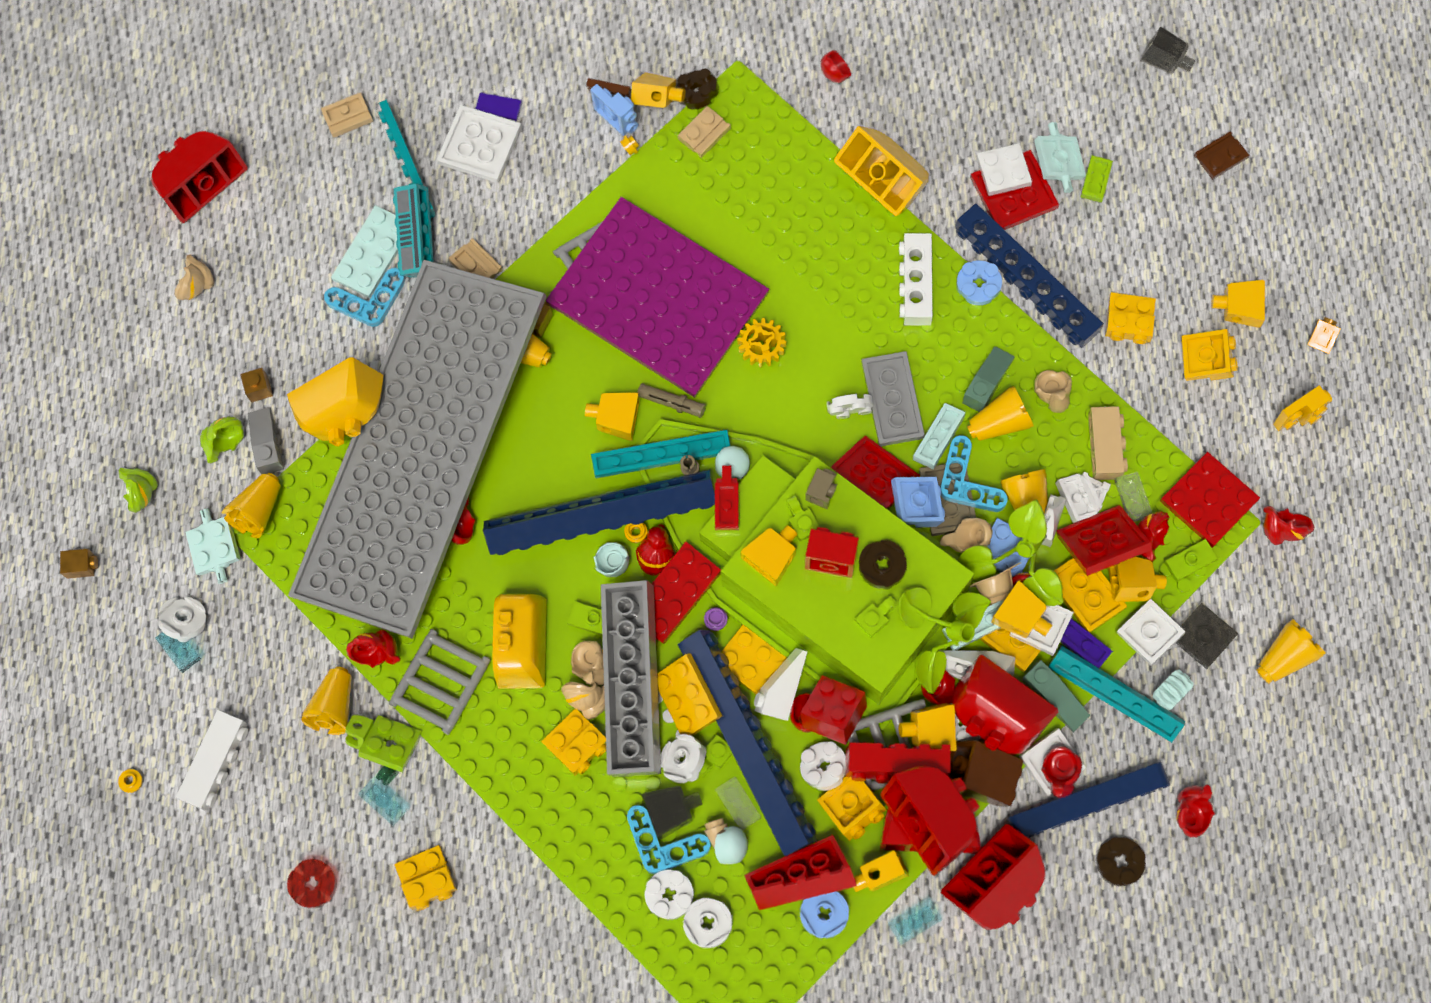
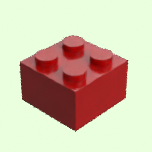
M823 527L811 529L805 555V569L852 578L859 538L854 537L855 535L849 532L831 533V530Z
M822 675L800 712L803 728L846 745L867 708L865 692Z

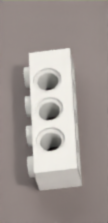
M904 233V241L899 242V255H903V262L899 263V276H904V283H900L899 296L904 297V304H900V317H904V325L931 326V234ZM917 256L921 260L912 261L910 257ZM918 277L921 281L913 282L910 278ZM916 297L921 302L913 303L910 299Z

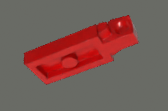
M722 466V478H716L715 530H739V484L737 478H732L731 466Z

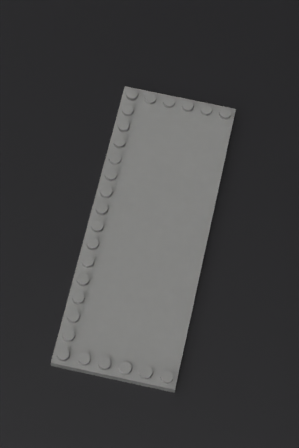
M423 261L379 369V372L384 376L378 410L368 423L361 426V434L352 437L288 594L289 597L413 639L547 297L544 293L434 262Z

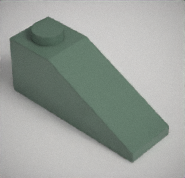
M995 346L965 392L963 404L978 412L984 409L993 397L1015 356Z
M1041 660L1024 676L1021 683L1058 709L1056 717L1073 733L1090 717V714L1061 679Z

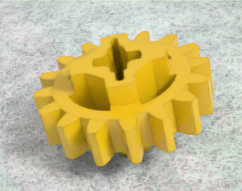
M762 318L761 323H758L756 319H753L752 326L746 323V331L740 330L741 337L737 339V342L741 346L738 347L739 353H744L743 360L750 358V365L758 362L759 367H762L763 362H766L768 366H771V360L779 361L778 354L784 355L783 348L786 347V341L784 340L785 332H780V325L774 327V320L765 323V318ZM752 333H754L753 337L750 338V339H748L749 336H750Z

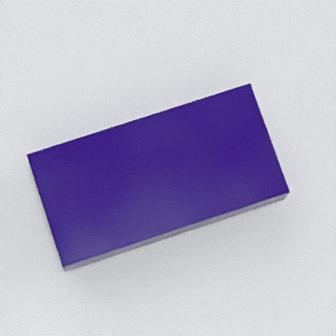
M480 92L475 109L517 122L522 100Z

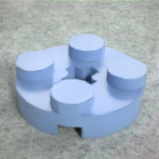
M981 260L965 263L957 277V291L970 304L986 305L990 303L991 300L999 295L1002 286V277L998 267L993 263ZM980 278L985 283L981 287H977V284L973 283V281Z
M838 892L804 899L800 908V919L803 927L808 933L820 939L837 936L843 931L848 921V904ZM820 907H823L825 910L828 908L831 910L828 920L818 917Z

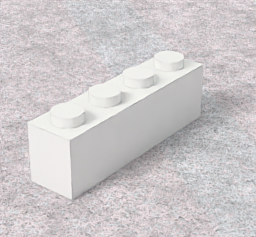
M217 710L176 795L177 799L205 811L215 804L217 794L215 793L219 785H223L226 781L228 765L235 761L238 755V750H236L240 741L243 742L248 734V724Z

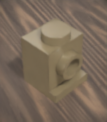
M817 468L807 489L806 501L828 509L830 498L833 497L837 485L834 484L836 473L828 469L820 470Z

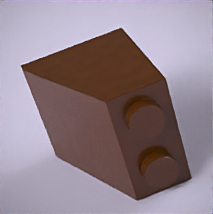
M957 741L956 751H951L950 774L948 776L951 780L956 778L962 779L966 786V790L961 793L963 796L972 797L995 806L1011 807L1016 797V787L1022 774L1024 760L998 749L992 751L979 741Z

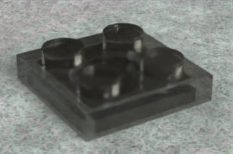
M1201 603L1180 626L1185 631V634L1176 644L1204 668L1208 669L1239 633Z

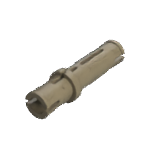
M643 383L640 384L637 392L639 398L641 397L677 409L679 413L686 412L699 418L703 416L706 404L687 399L685 395L678 396Z

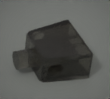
M1160 27L1149 41L1140 59L1141 62L1173 74L1177 67L1190 72L1195 63L1194 59L1185 55L1189 48L1188 43L1163 27Z
M681 786L642 794L659 840L664 839L692 822L693 818L690 810L703 805L698 791L684 796Z

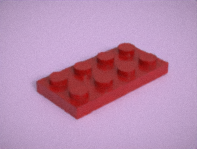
M687 542L682 545L652 583L654 585L656 638L663 644L666 643L721 574L719 567Z

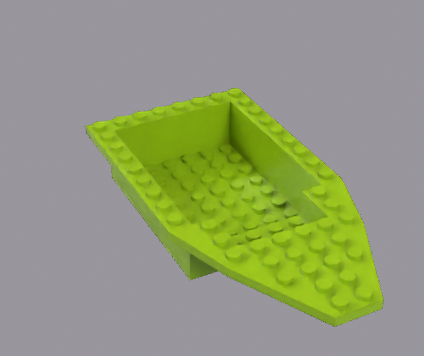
M659 419L638 446L722 430ZM728 432L730 446L742 448L749 456L750 461L747 474L742 479L737 480L739 484V530H715V505L708 509H693L686 514L675 513L662 519L674 545L679 550L685 542L689 543L721 569L720 576L707 590V594L716 606L723 609L733 619L747 627L786 658L795 648L807 651L802 671L817 683L823 675L864 691L867 708L862 715L863 718L904 705L920 685L914 671L915 662L919 654L925 650L931 652L933 647L948 641L942 632V629L946 626L926 620L925 618L919 628H911L905 625L899 614L901 595L904 591L914 587L927 590L932 600L931 609L927 615L951 623L956 617L952 606L957 597L965 592L980 594L976 587H970V585L976 583L973 580L974 573L958 562V555L946 546H941L939 541L920 527L915 528V525H908L899 519L894 508L890 507L887 510L830 467L833 463L759 437ZM716 457L696 460L699 464L700 472L710 470L715 489L716 478H721L715 470ZM680 463L639 471L645 484L685 476L681 471ZM817 468L820 470L828 469L836 473L834 484L837 485L833 497L830 498L828 509L806 501V492ZM794 496L798 499L803 511L810 508L820 527L831 530V533L849 532L854 534V537L859 538L852 578L806 570L805 555L809 537L800 542L796 536L790 543L796 548V554L777 586L773 585L742 560L740 552L768 528H772L780 534L787 525L791 527L788 519L794 516L787 506V500ZM889 540L899 545L904 551L907 562L905 576L897 585L888 590L870 586L859 573L860 554L872 542ZM886 559L882 562L879 560L876 562L880 570L889 568ZM891 596L897 602V606L885 616L889 623L870 638L857 624L855 618L872 603L878 608ZM892 719L878 723L882 732Z

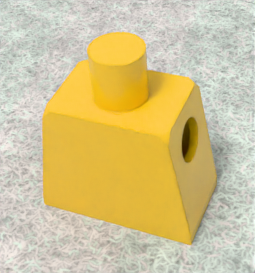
M645 72L632 82L631 101L635 105L666 108L673 101H684L685 89L676 88V79Z
M1265 280L1228 284L1224 295H1212L1211 308L1224 309V321L1261 328L1265 321Z
M603 393L601 394L599 405L586 404L585 417L597 418V430L632 441L640 403L639 394Z
M788 525L780 534L772 528H768L740 552L741 559L773 585L777 586L795 557L796 548L790 543L798 534Z
M1133 557L1108 567L1114 602L1148 601L1156 589L1164 590L1166 587V576L1156 575L1153 563L1150 560Z
M1020 581L1016 583L991 621L994 625L1023 638H1027L1033 629L1045 637L1053 626L1042 618L1047 606Z
M943 703L911 711V722L899 723L900 737H912L913 746L930 744L932 749H942V744H950L951 751H956L954 705Z
M894 850L861 866L862 874L854 877L857 886L853 888L855 892L867 887L871 891H876L908 877V871L900 854ZM879 870L880 877L874 880L873 872Z

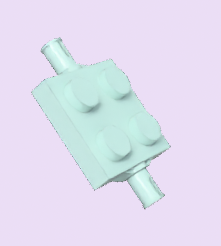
M1051 122L1048 124L1050 135L1038 136L1034 140L1043 179L1062 181L1064 193H1070L1073 191L1071 180H1082L1086 176L1077 137L1060 134L1057 122Z
M203 509L200 511L203 524L185 532L195 572L199 576L209 572H216L218 584L228 582L225 568L241 560L233 527L225 521L224 517L212 520L210 510Z

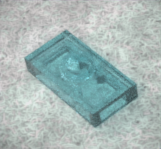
M164 632L155 637L182 673L201 660L188 641L180 642L167 636Z
M375 777L358 793L362 799L392 826L410 809Z
M927 899L888 923V926L901 946L942 921V918L931 900Z

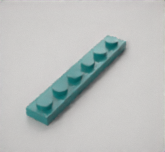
M387 99L379 102L381 111L378 112L382 124L387 123L389 127L385 131L390 142L395 141L396 147L393 150L397 159H402L404 162L401 168L405 178L410 177L412 181L408 185H423ZM429 200L431 219L436 217V215Z
M727 430L594 453L591 454L595 478L679 464L683 456L688 458V455H691L695 460L716 457L720 450L730 446Z
M1063 646L1060 647L1048 666L1054 672L1171 743L1185 726V720Z

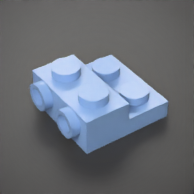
M597 84L590 89L594 110L622 136L627 133L631 134L637 129L638 123L635 121L637 113L634 111L633 102L628 97H623L620 93L612 96L606 88L602 89Z
M895 477L891 480L896 513L899 519L908 525H915V528L937 527L944 522L945 511L941 504V488L938 485L937 477Z

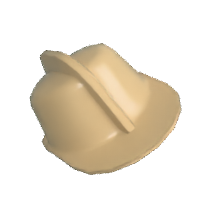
M1021 562L996 576L970 585V587H976L980 595L991 601L990 604L1002 601L1007 598L1013 589L1011 569L1021 564Z

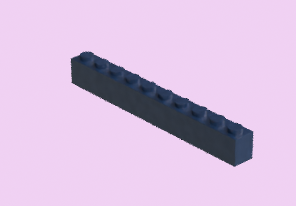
M710 470L486 520L483 525V533L490 555H504L511 550L529 549L533 545H549L555 540H571L578 535H593L604 529L615 530L626 524L632 523L637 525L645 520L653 518L659 520L675 513L686 514L690 510L697 508L708 509L715 505V489Z
M699 630L677 645L683 656L685 654H692L722 714V717L716 720L784 856L816 843L815 829L808 823L802 804L796 800L793 794V786L785 778L780 761L774 757L771 751V743L763 735L758 718L752 714L749 708L750 702L742 694L737 677L730 671L728 659L721 653L717 645L718 640L710 630Z

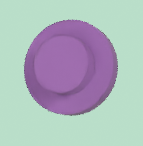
M714 607L705 613L704 622L708 629L719 631L727 624V614L723 609Z

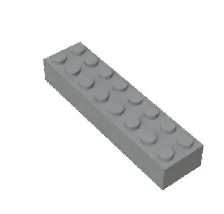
M647 580L601 584L607 775L625 777L661 774L654 585Z

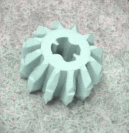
M1175 670L1155 690L1153 698L1160 706H1163L1166 710H1171L1193 688L1194 683L1188 675L1180 670Z

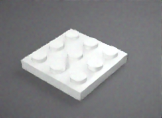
M460 105L436 161L439 165L499 183L522 128L521 123Z

